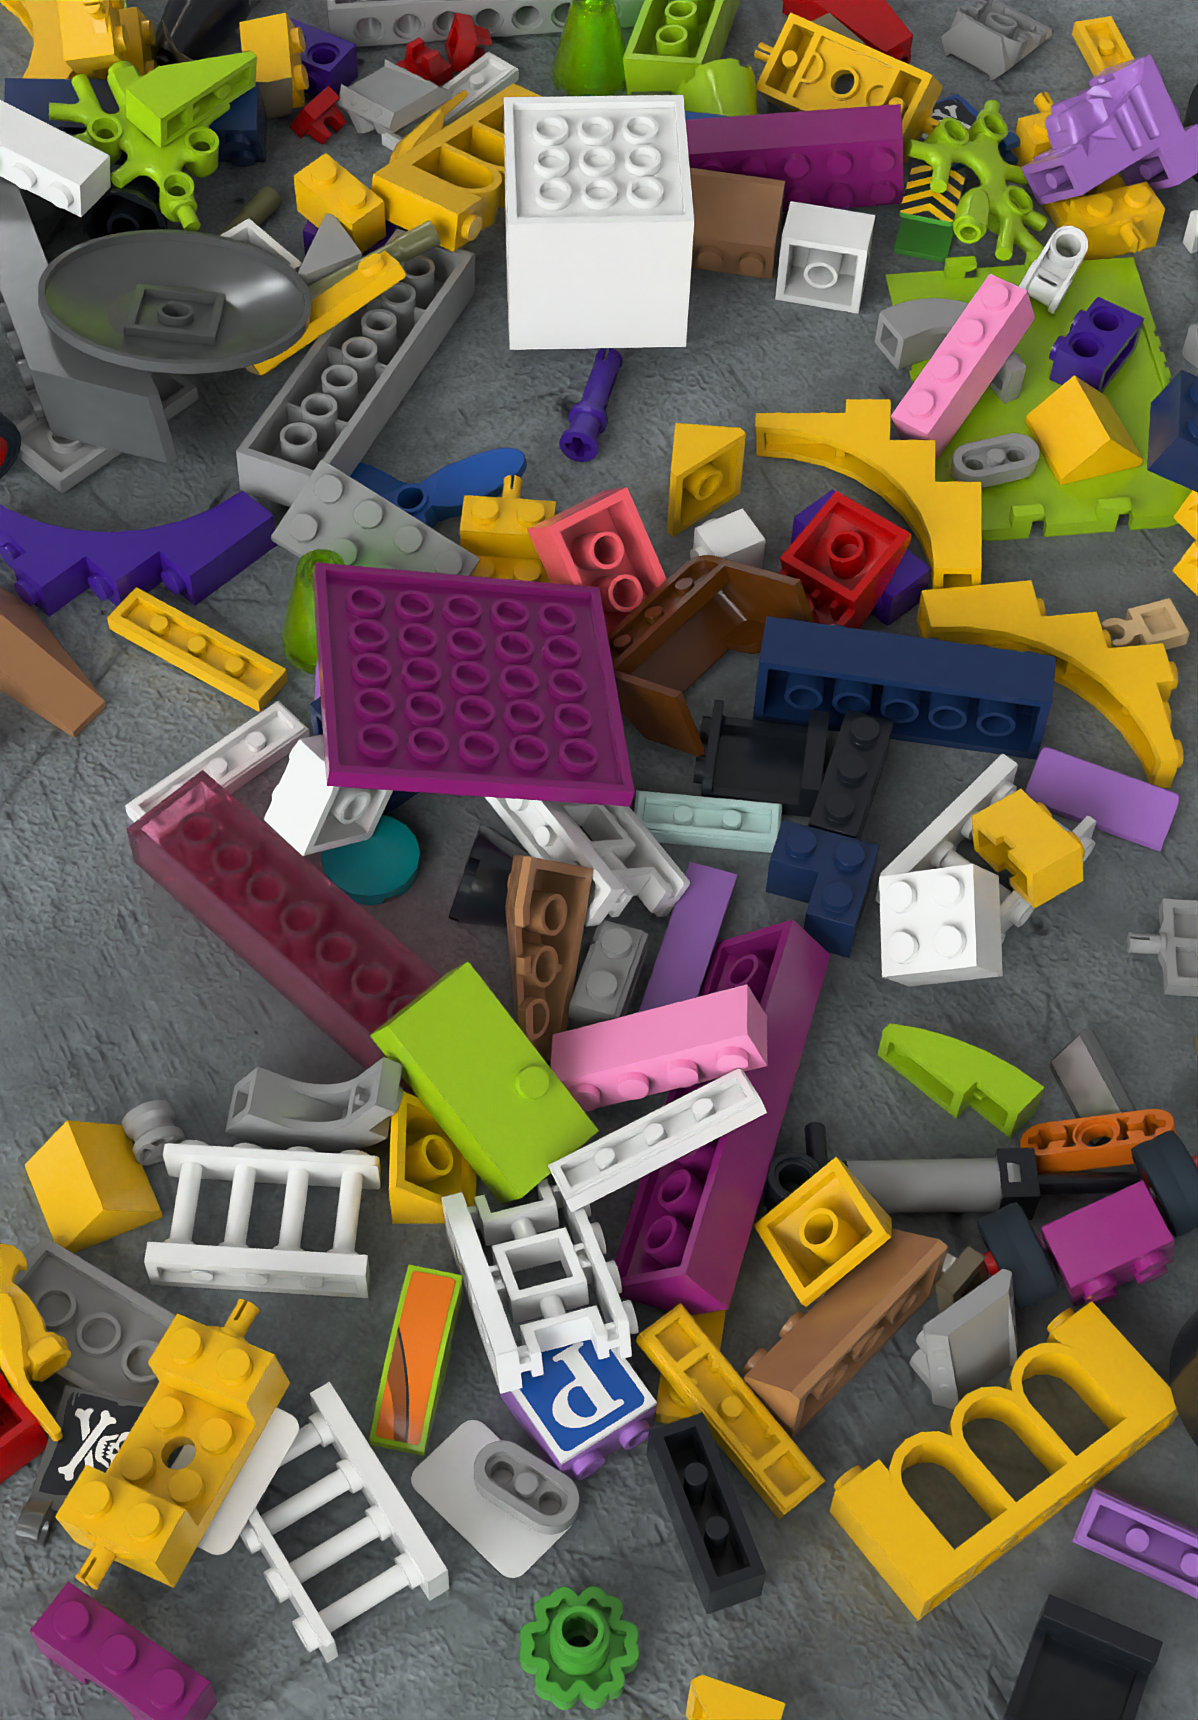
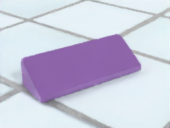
M1042 747L1025 793L1036 803H1043L1052 813L1079 823L1089 815L1097 821L1096 829L1161 852L1181 800V796L1177 793L1049 747Z
M1095 1483L1072 1542L1198 1599V1529Z

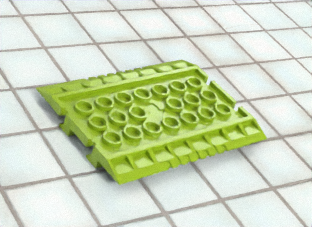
M1042 251L1027 252L1024 265L977 268L975 256L946 258L944 270L885 274L892 306L926 298L950 299L970 303L989 274L1019 287L1034 260L1038 259ZM1133 257L1083 260L1072 279L1071 286L1054 314L1048 312V306L1029 296L1035 320L1013 350L1022 358L1026 366L1019 398L1004 404L991 387L988 386L938 460L935 459L936 482L955 481L952 478L950 469L953 454L961 445L1012 433L1026 435L1035 441L1025 423L1026 415L1062 386L1049 379L1053 366V361L1049 359L1050 351L1060 335L1064 337L1068 335L1077 313L1081 309L1087 311L1097 297L1144 318L1135 351L1102 392V394L1108 397L1143 458L1142 466L1059 485L1039 448L1040 454L1033 474L1023 479L981 488L982 540L1001 541L1029 538L1032 522L1043 521L1042 531L1044 537L1115 532L1119 515L1129 514L1128 525L1130 530L1166 528L1179 524L1173 517L1192 490L1147 470L1151 402L1170 383L1171 373L1169 367H1165L1166 358L1164 352H1160L1159 349L1161 342L1159 336H1155L1154 333L1156 326ZM976 269L975 277L965 278L966 272ZM930 359L910 365L912 370H909V375L912 382H915Z

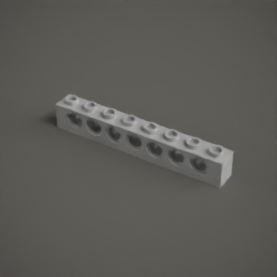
M326 0L329 33L356 44V47L410 43L418 37L426 43L447 40L456 13L471 15L473 24L488 29L491 37L610 28L625 29L635 27L644 0Z

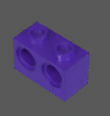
M289 17L295 27L301 28L305 39L306 50L301 53V64L306 68L309 88L305 89L304 92L316 97L329 86L339 96L341 84L348 87L358 77L356 44Z
M1097 297L1087 311L1081 309L1077 313L1066 337L1060 335L1055 341L1049 354V359L1053 361L1049 379L1063 385L1075 375L1102 393L1135 351L1144 318Z

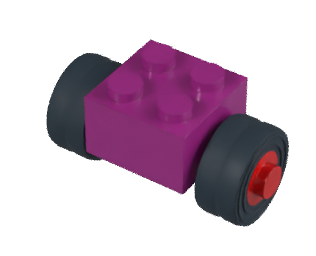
M1166 1131L1152 1140L1140 1143L1131 1149L1132 1158L1141 1181L1042 1226V1234H1035L1027 1216L1017 1202L1011 1203L997 1212L987 1214L977 1220L978 1229L988 1249L987 1252L983 1253L986 1256L984 1262L991 1277L1002 1269L1012 1272L1014 1304L1019 1309L1027 1308L1039 1300L1046 1299L1059 1292V1284L1046 1257V1253H1048L1074 1307L1085 1302L1088 1304L1091 1301L1096 1306H1100L1117 1297L1118 1292L1116 1288L1136 1279L1139 1285H1144L1168 1273L1169 1270L1166 1265L1174 1261V1239L1172 1235L1179 1237L1198 1227V1156L1194 1155L1191 1157L1185 1145L1174 1131Z

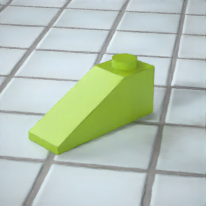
M252 51L158 66L146 75L136 77L125 88L126 118L157 146L163 148L256 85L257 56Z

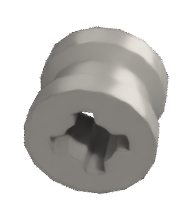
M153 1100L140 1104L130 1110L121 1122L126 1136L135 1142L132 1148L136 1161L141 1165L151 1166L163 1163L164 1145L166 1143L180 1144L186 1140L182 1129L174 1126L175 1112L171 1103L166 1100Z

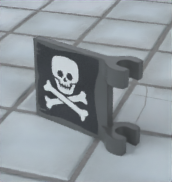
M65 1385L55 1416V1421L62 1430L63 1438L56 1442L49 1436L32 1493L16 1525L15 1535L22 1537V1542L42 1547L46 1546L51 1532L53 1513L59 1511L86 1464L106 1473L147 1403Z

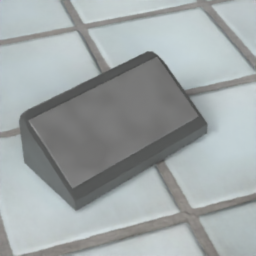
M1091 1027L1085 1028L1078 1033L1051 1060L1049 1064L1050 1069L1076 1119L1137 1111ZM1097 1138L1090 1141L1089 1144L1091 1147L1104 1145L1112 1138Z

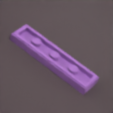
M693 862L689 863L685 876L689 879L690 885L675 904L639 1012L700 997L737 884L738 874Z

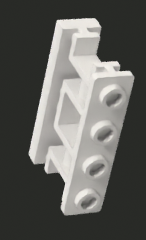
M485 797L531 857L594 869L585 926L600 925L608 913L611 917H618L633 896H638L651 913H655L657 917L668 916L676 902L679 901L690 885L689 879L628 806ZM579 826L583 827V829L587 832V834L591 837L593 841H590V839L586 836V834L582 831V829Z
M547 1179L537 1184L539 1201L493 1213L489 1209L485 1195L474 1197L475 1205L468 1207L462 1192L441 1197L446 1235L459 1273L463 1275V1285L500 1394L523 1388L521 1372L530 1370L532 1377L544 1374L541 1352L591 1339L599 1360L610 1357L609 1349L616 1348L620 1359L632 1356L630 1335L638 1333L637 1318L631 1301L621 1302L619 1293H622V1285L614 1260L605 1262L603 1257L606 1254V1244L601 1226L598 1222L590 1224L588 1217H591L590 1204L571 1213L558 1185L550 1186ZM558 1208H561L575 1245L572 1244L566 1227L541 1234L536 1233L559 1228ZM480 1228L486 1246L515 1239L491 1246L493 1266H488L476 1229ZM561 1260L567 1278L522 1290L518 1289L513 1272ZM587 1284H591L606 1324L602 1321L597 1305L569 1313L565 1311L589 1304ZM503 1306H508L514 1324L544 1317L542 1320L520 1325L522 1346L517 1347Z

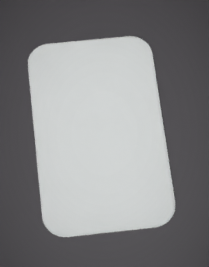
M277 1407L275 1408L197 1547L214 1555L224 1554L233 1547L298 1435L299 1424L293 1415ZM187 1444L184 1445L170 1469L177 1470L188 1466L194 1459L195 1447Z
M469 1420L461 1424L415 1468L411 1476V1483L413 1488L503 1576L517 1578L522 1576L567 1530L558 1534L537 1532L485 1499L479 1493L474 1482V1462L476 1456L486 1445L502 1440L482 1422ZM505 1469L497 1470L492 1475V1478L499 1483H506L513 1477L512 1473ZM552 1499L545 1500L540 1504L541 1510L548 1514L556 1513L561 1508L560 1504Z

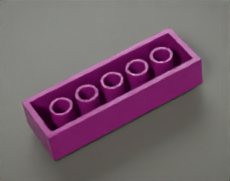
M901 104L685 120L690 168L785 181L782 212H788L791 201L838 208L848 205L851 208L902 204L904 197Z

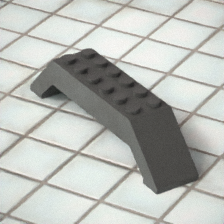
M0 176V319L6 336H8V341L15 361L18 364L26 391L36 390V392L28 395L37 420L46 417L49 428L55 436L78 440L83 443L164 463L178 460L160 395L150 371L120 366L83 353L56 335L46 324L40 313L38 285L42 273L48 266L44 250L66 221L77 215L55 206L52 202L28 190L21 189L16 184Z

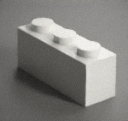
M0 100V176L16 184L21 189L28 190L52 202L55 206L82 217L111 187L110 155Z

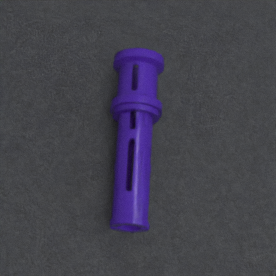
M602 348L596 353L595 362L581 401L571 408L568 418L570 426L568 430L563 432L559 440L561 451L574 461L587 462L594 459L598 454V437L605 431L608 425V416L605 410L619 369L623 364L622 355L613 348H609L606 360H604L606 348Z

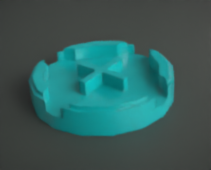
M381 815L372 837L368 840L322 851L321 862L324 876L329 881V886L337 895L352 903L377 905L385 903L384 899L391 898L394 895L398 898L410 889L418 878L421 856L417 838L406 824L390 816Z

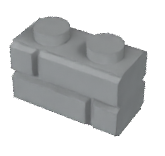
M606 920L597 925L593 936V944L589 947L569 1004L570 1018L568 1031L629 1014L646 964L648 933Z

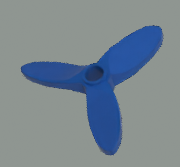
M505 447L478 453L446 465L421 483L408 484L402 482L382 470L359 462L350 477L433 528L438 521L462 515L464 495L486 497L501 495L503 493V479L511 475L513 486L514 475L522 477L526 470L527 461L522 451Z

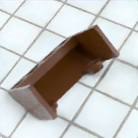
M702 555L685 562L607 634L621 713L646 739L700 757L705 752L683 693L729 649L748 654L760 653L766 616L782 619L793 618L798 621L815 623L801 580L713 555Z

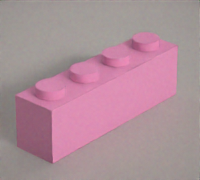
M989 274L892 413L891 418L900 440H936L935 459L938 460L1035 320L1027 290Z
M747 984L553 1034L551 1069L584 1112L624 1101L641 1099L645 1096L681 1087H690L697 1083L720 1078L738 1068H742L745 1072L767 1066V1015Z

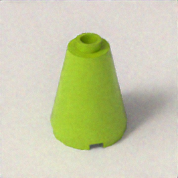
M718 59L700 65L694 69L695 77L687 83L683 78L678 85L676 95H683L685 111L712 113L730 117L758 115L755 75L751 66L748 64L747 68L740 66L737 59Z

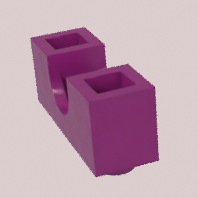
M69 1581L30 1629V1633L42 1654L85 1685L93 1681L108 1691L129 1710L134 1720H205L218 1703L209 1680Z

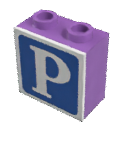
M591 1339L541 1352L544 1374L532 1377L530 1370L521 1372L523 1388L500 1394V1397L543 1460L567 1475L570 1479L576 1477L577 1480H583L591 1476L604 1465L606 1456L622 1446L625 1450L638 1446L648 1438L649 1430L655 1426L657 1402L626 1358L620 1359L617 1349L612 1348L609 1349L610 1357L599 1360Z

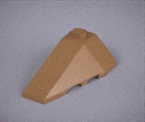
M0 587V691L75 738L106 708L105 700L34 609L20 598Z
M514 855L511 873L508 877L505 909L515 1022L551 1068L553 1034L565 1032L567 1029L569 1004L573 994L594 869L530 856Z

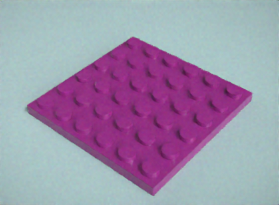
M315 562L313 588L326 786L631 806L635 791L599 587Z

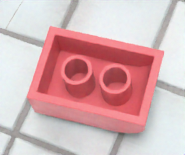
M627 487L605 490L527 529L551 583L600 588L607 634L667 580Z

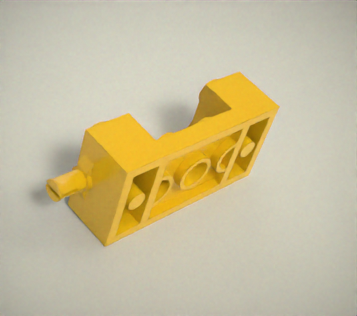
M57 0L64 61L77 74H86L88 79L107 80L108 69L118 61H129L138 68L141 76L158 67L156 60H152L150 45H155L156 42L154 26L151 19L147 20L138 7L124 8V0Z
M793 13L789 14L774 48L766 45L764 42H760L757 47L761 51L755 50L754 58L766 62L756 84L757 92L767 101L791 112L901 104L903 145L907 139L918 141L924 133L930 135L940 123V121L932 118V113L943 86L932 74ZM843 74H852L854 76L853 88L846 94H837L835 92L836 80ZM903 154V162L907 163L909 157Z
M1044 92V95L1039 93L1034 98L1033 103L1040 113L1018 118L1015 134L1020 139V146L1013 148L1012 153L1018 158V164L1016 165L1019 167L1025 166L1033 161L1034 157L1052 148L1045 120L1052 114L1051 106L1055 103L1048 92ZM1118 173L1086 192L1090 194L1088 196L1083 194L1042 205L1057 229L1063 226H1073L1085 233L1088 239V249L1083 260L1107 259L1155 247L1165 212V207L1147 181L1126 186Z
M511 475L503 479L502 497L464 495L460 524V546L480 558V563L471 576L551 583L527 529L555 516L556 501L520 498L523 480L514 475L513 489Z
M238 1299L224 1327L206 1326L178 1313L176 1314L148 1361L149 1366L160 1382L106 1473L86 1464L57 1512L55 1518L77 1544L92 1550L79 1573L75 1576L77 1580L86 1586L90 1585L91 1588L98 1590L102 1579L113 1561L172 1588L178 1582L271 1415L290 1385V1381L275 1354L251 1345L244 1339L255 1317L260 1312L259 1308L248 1301L246 1303L244 1299ZM186 1444L195 1447L194 1459L188 1466L177 1470L168 1468L169 1456L175 1449Z

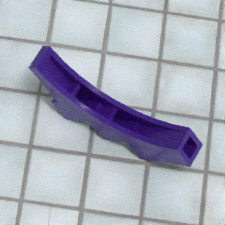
M244 491L239 492L210 510L179 522L143 530L118 532L71 530L35 521L0 504V555L5 563L15 572L17 580L14 583L15 590L29 606L35 604L49 617L89 588L101 600L105 601L108 599L118 607L136 587L148 593L162 582L173 594H181L196 606L277 546V543L271 540V535L275 531L274 515Z

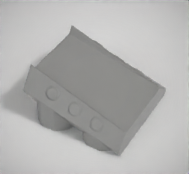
M978 0L975 7L963 5L957 8L950 30L942 35L941 39L945 57L950 53L989 74L990 81H992L1050 38L1052 30L999 0Z
M385 59L384 67L353 85L346 87L341 84L338 106L349 113L357 133H366L376 129L378 134H385L401 129L452 99V91L429 80H425Z
M1006 1269L1000 1270L923 1325L924 1329L916 1339L920 1349L911 1357L909 1365L931 1390L933 1404L954 1410L955 1406L967 1393L980 1388L1008 1366H1014L1015 1361L1018 1359V1339L1011 1271Z

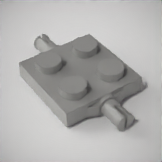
M1163 898L1159 907V933L1143 934L1128 932L1126 941L1127 953L1157 954L1162 966L1164 995L1198 997V901Z

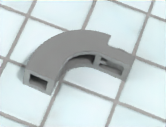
M926 298L903 302L881 310L875 344L897 370L923 360L931 359L969 303L950 299ZM1013 351L989 385L1004 404L1019 398L1026 371L1022 358Z
M383 1057L358 1077L338 1084L305 1083L257 1067L234 1086L225 1132L258 1144L283 1150L301 1146L321 1153H338L375 1145L388 1137L391 1116L396 1113L401 1104L403 1088L399 1086L403 1064Z

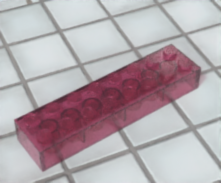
M203 770L126 828L134 862L366 1070L383 1057L387 1058L370 1035L442 977ZM401 1076L399 1086H402L404 1092L416 1096Z

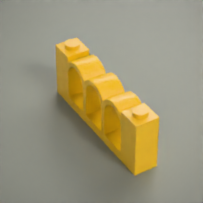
M513 83L375 172L372 177L371 191L384 201L385 220L406 230H410L429 220L439 235L441 241L439 246L455 252L469 241H473L478 236L480 230L492 226L496 221L498 208H505L504 97L543 96Z
M1092 1301L1077 1312L1072 1308H1068L1060 1313L1047 1327V1331L1050 1334L1046 1343H1040L1025 1350L1015 1361L1005 1388L999 1386L980 1387L967 1393L955 1406L946 1433L931 1431L915 1434L905 1439L894 1451L889 1470L878 1459L864 1470L860 1465L852 1467L835 1482L833 1488L836 1491L834 1492L829 1512L917 1621L1174 1423L1178 1411L1171 1388ZM1035 1375H1051L1062 1379L1073 1388L1110 1431L1076 1456L1030 1404L1023 1392L1022 1382ZM981 1418H991L1003 1422L1015 1432L1051 1476L1019 1501L1015 1502L968 1446L963 1437L962 1430L965 1424ZM917 1463H934L944 1467L956 1477L992 1521L954 1550L905 1489L901 1474L906 1468Z

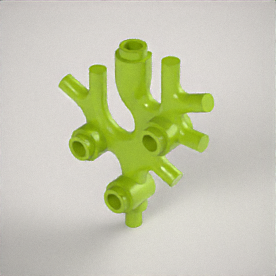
M118 61L108 69L107 82L119 106V111L115 114L103 111L86 74L74 76L71 83L79 98V102L76 104L49 102V120L69 121L85 125L87 130L84 133L73 135V137L110 155V165L114 164L122 156L123 151H125L127 154L126 162L110 174V179L114 186L122 188L138 176L151 178L159 187V208L161 213L170 221L181 222L185 231H197L201 224L195 213L198 205L194 198V181L188 174L182 172V167L185 165L191 174L200 178L211 175L217 169L219 138L209 126L230 110V104H227L163 148H160L126 118L125 88L136 77L141 76L135 65H132L129 61Z
M988 100L984 104V109L978 113L976 121L968 130L958 120L946 117L924 142L907 139L903 145V154L908 157L924 160L932 167L933 173L930 188L935 193L946 191L952 163H961L974 171L978 176L980 186L970 189L961 197L956 208L953 231L961 242L971 244L982 238L988 228L991 232L998 235L995 256L999 260L1006 261L1012 257L1014 244L1020 247L1026 254L1027 252L1042 251L1044 249L1023 224L1039 233L1045 227L1048 218L1032 209V199L1025 190L1015 185L1007 187L1006 182L1026 185L1028 181L1022 167L1006 163L1000 155L998 145L1008 135V127L1002 115L999 114L1000 103L996 100Z

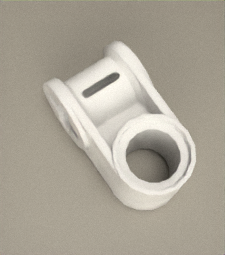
M1073 226L1058 228L1050 237L1038 259L1034 260L1019 285L1020 288L1028 291L1030 297L1048 306V312L1051 314L1055 313L1062 302L1087 252L1088 239L1085 233ZM1057 249L1068 250L1073 257L1062 256L1058 253Z

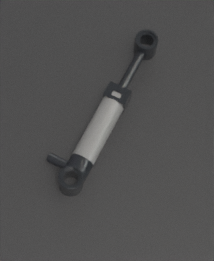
M811 1122L805 1126L806 1154L798 1152L784 1153L774 1159L770 1165L764 1198L768 1212L792 1193L785 1190L782 1185L793 1183L801 1186L831 1161L828 1160L826 1129L822 1123ZM997 1148L994 1158L841 1160L886 1213L997 1212L1001 1208L1017 1202L1028 1220H1032L1041 1197L1040 1195L1113 1194L1141 1181L1137 1171L1037 1173L1034 1148Z

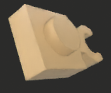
M1170 598L1129 608L1124 620L1109 618L1101 623L1102 630L1107 629L1110 636L1119 638L1111 641V648L1163 643L1165 650L1186 645L1190 634Z

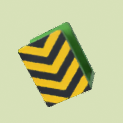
M913 163L900 207L899 216L902 217L894 245V252L896 254L945 263L954 236L953 222L957 205L963 195L966 173L950 170L946 191L935 193L930 188L933 173L932 167Z

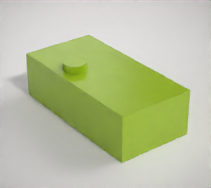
M644 0L623 56L627 95L631 96V92L671 91L672 95H676L678 85L683 78L687 83L695 77L694 69L705 63L721 59L740 0Z
M468 961L446 973L370 1035L388 1059L403 1064L402 1078L500 1204L524 1197L551 1173L548 1165L577 1151L599 1132L594 1123Z

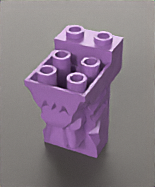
M1151 54L1103 69L1088 81L1091 86L1090 88L1078 91L1077 96L1058 101L1051 106L1052 114L1046 118L1045 126L1052 148L1033 158V161L1022 167L1038 205L1083 195L1121 172L1127 186L1147 181L1153 191L1177 186L1198 173V124L1183 128L1179 110L1171 101L1162 81V72L1158 65L1154 63Z

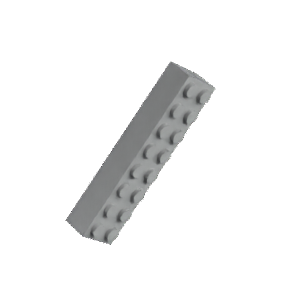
M396 229L386 244L392 242L395 237L406 231ZM438 245L409 261L400 262L406 273L404 279L317 338L236 450L241 491L290 507L321 459L349 477L351 476L475 294V253L460 248L452 252Z

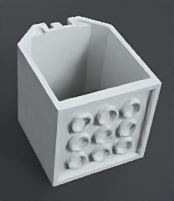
M683 95L504 97L509 350L686 347L694 211Z

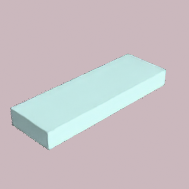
M637 790L634 813L658 843L772 853L781 827L782 804Z

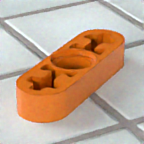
M1146 1109L1040 1123L1023 1133L1020 1139L1021 1148H1034L1037 1173H1064L1134 1164L1131 1149L1136 1145L1152 1140L1166 1131H1174L1177 1136L1178 1133L1174 1119L1169 1112L1161 1109ZM1097 1138H1112L1104 1145L1096 1147L1087 1146L1090 1141Z

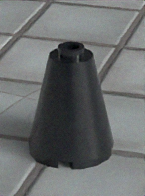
M168 0L155 34V45L150 47L152 59L156 60L158 66L176 64L165 36L163 21L178 52L193 61L200 60L240 27L239 22L246 21L251 11L249 0Z
M138 176L122 188L114 186L110 179L111 187L82 217L84 234L87 232L91 240L129 231L168 230L167 218L161 213L159 208V187L155 181L147 176Z
M481 825L470 851L448 918L458 921V923L507 928L505 905L508 893V877L511 873L514 855L530 856L527 850L493 828Z

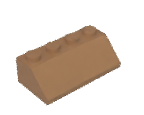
M690 168L694 211L691 268L772 279L779 246L785 181Z
M892 1228V1237L816 1299L818 1302L806 1314L799 1310L789 1318L779 1333L782 1339L769 1352L765 1348H761L748 1360L742 1370L744 1381L792 1440L935 1293V1284L939 1280L948 1251V1246L940 1239Z

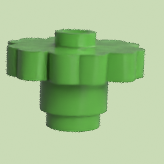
M563 1586L552 1592L551 1596L542 1597L536 1602L534 1608L535 1621L525 1624L520 1630V1666L526 1673L535 1675V1691L540 1698L552 1701L556 1707L562 1710L572 1708L580 1699L588 1708L596 1710L604 1706L608 1700L616 1699L623 1693L625 1684L624 1674L633 1671L638 1665L639 1649L637 1644L639 1631L632 1622L622 1620L623 1605L619 1598L606 1595L602 1589L596 1586L588 1587L578 1597L572 1589ZM575 1643H583L586 1645V1647H574L572 1645Z

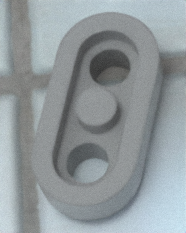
M1018 433L967 443L955 450L950 472L955 481L981 482V488L1023 479L1034 473L1040 454L1039 447L1033 439Z
M510 1441L492 1442L483 1447L476 1456L474 1462V1482L479 1493L485 1499L527 1526L543 1534H558L567 1530L576 1520L579 1511V1492L575 1483L564 1473ZM505 1469L510 1471L513 1477L506 1483H499L492 1478V1475L497 1470ZM552 1499L557 1501L561 1508L556 1513L548 1514L541 1510L540 1504L545 1500Z

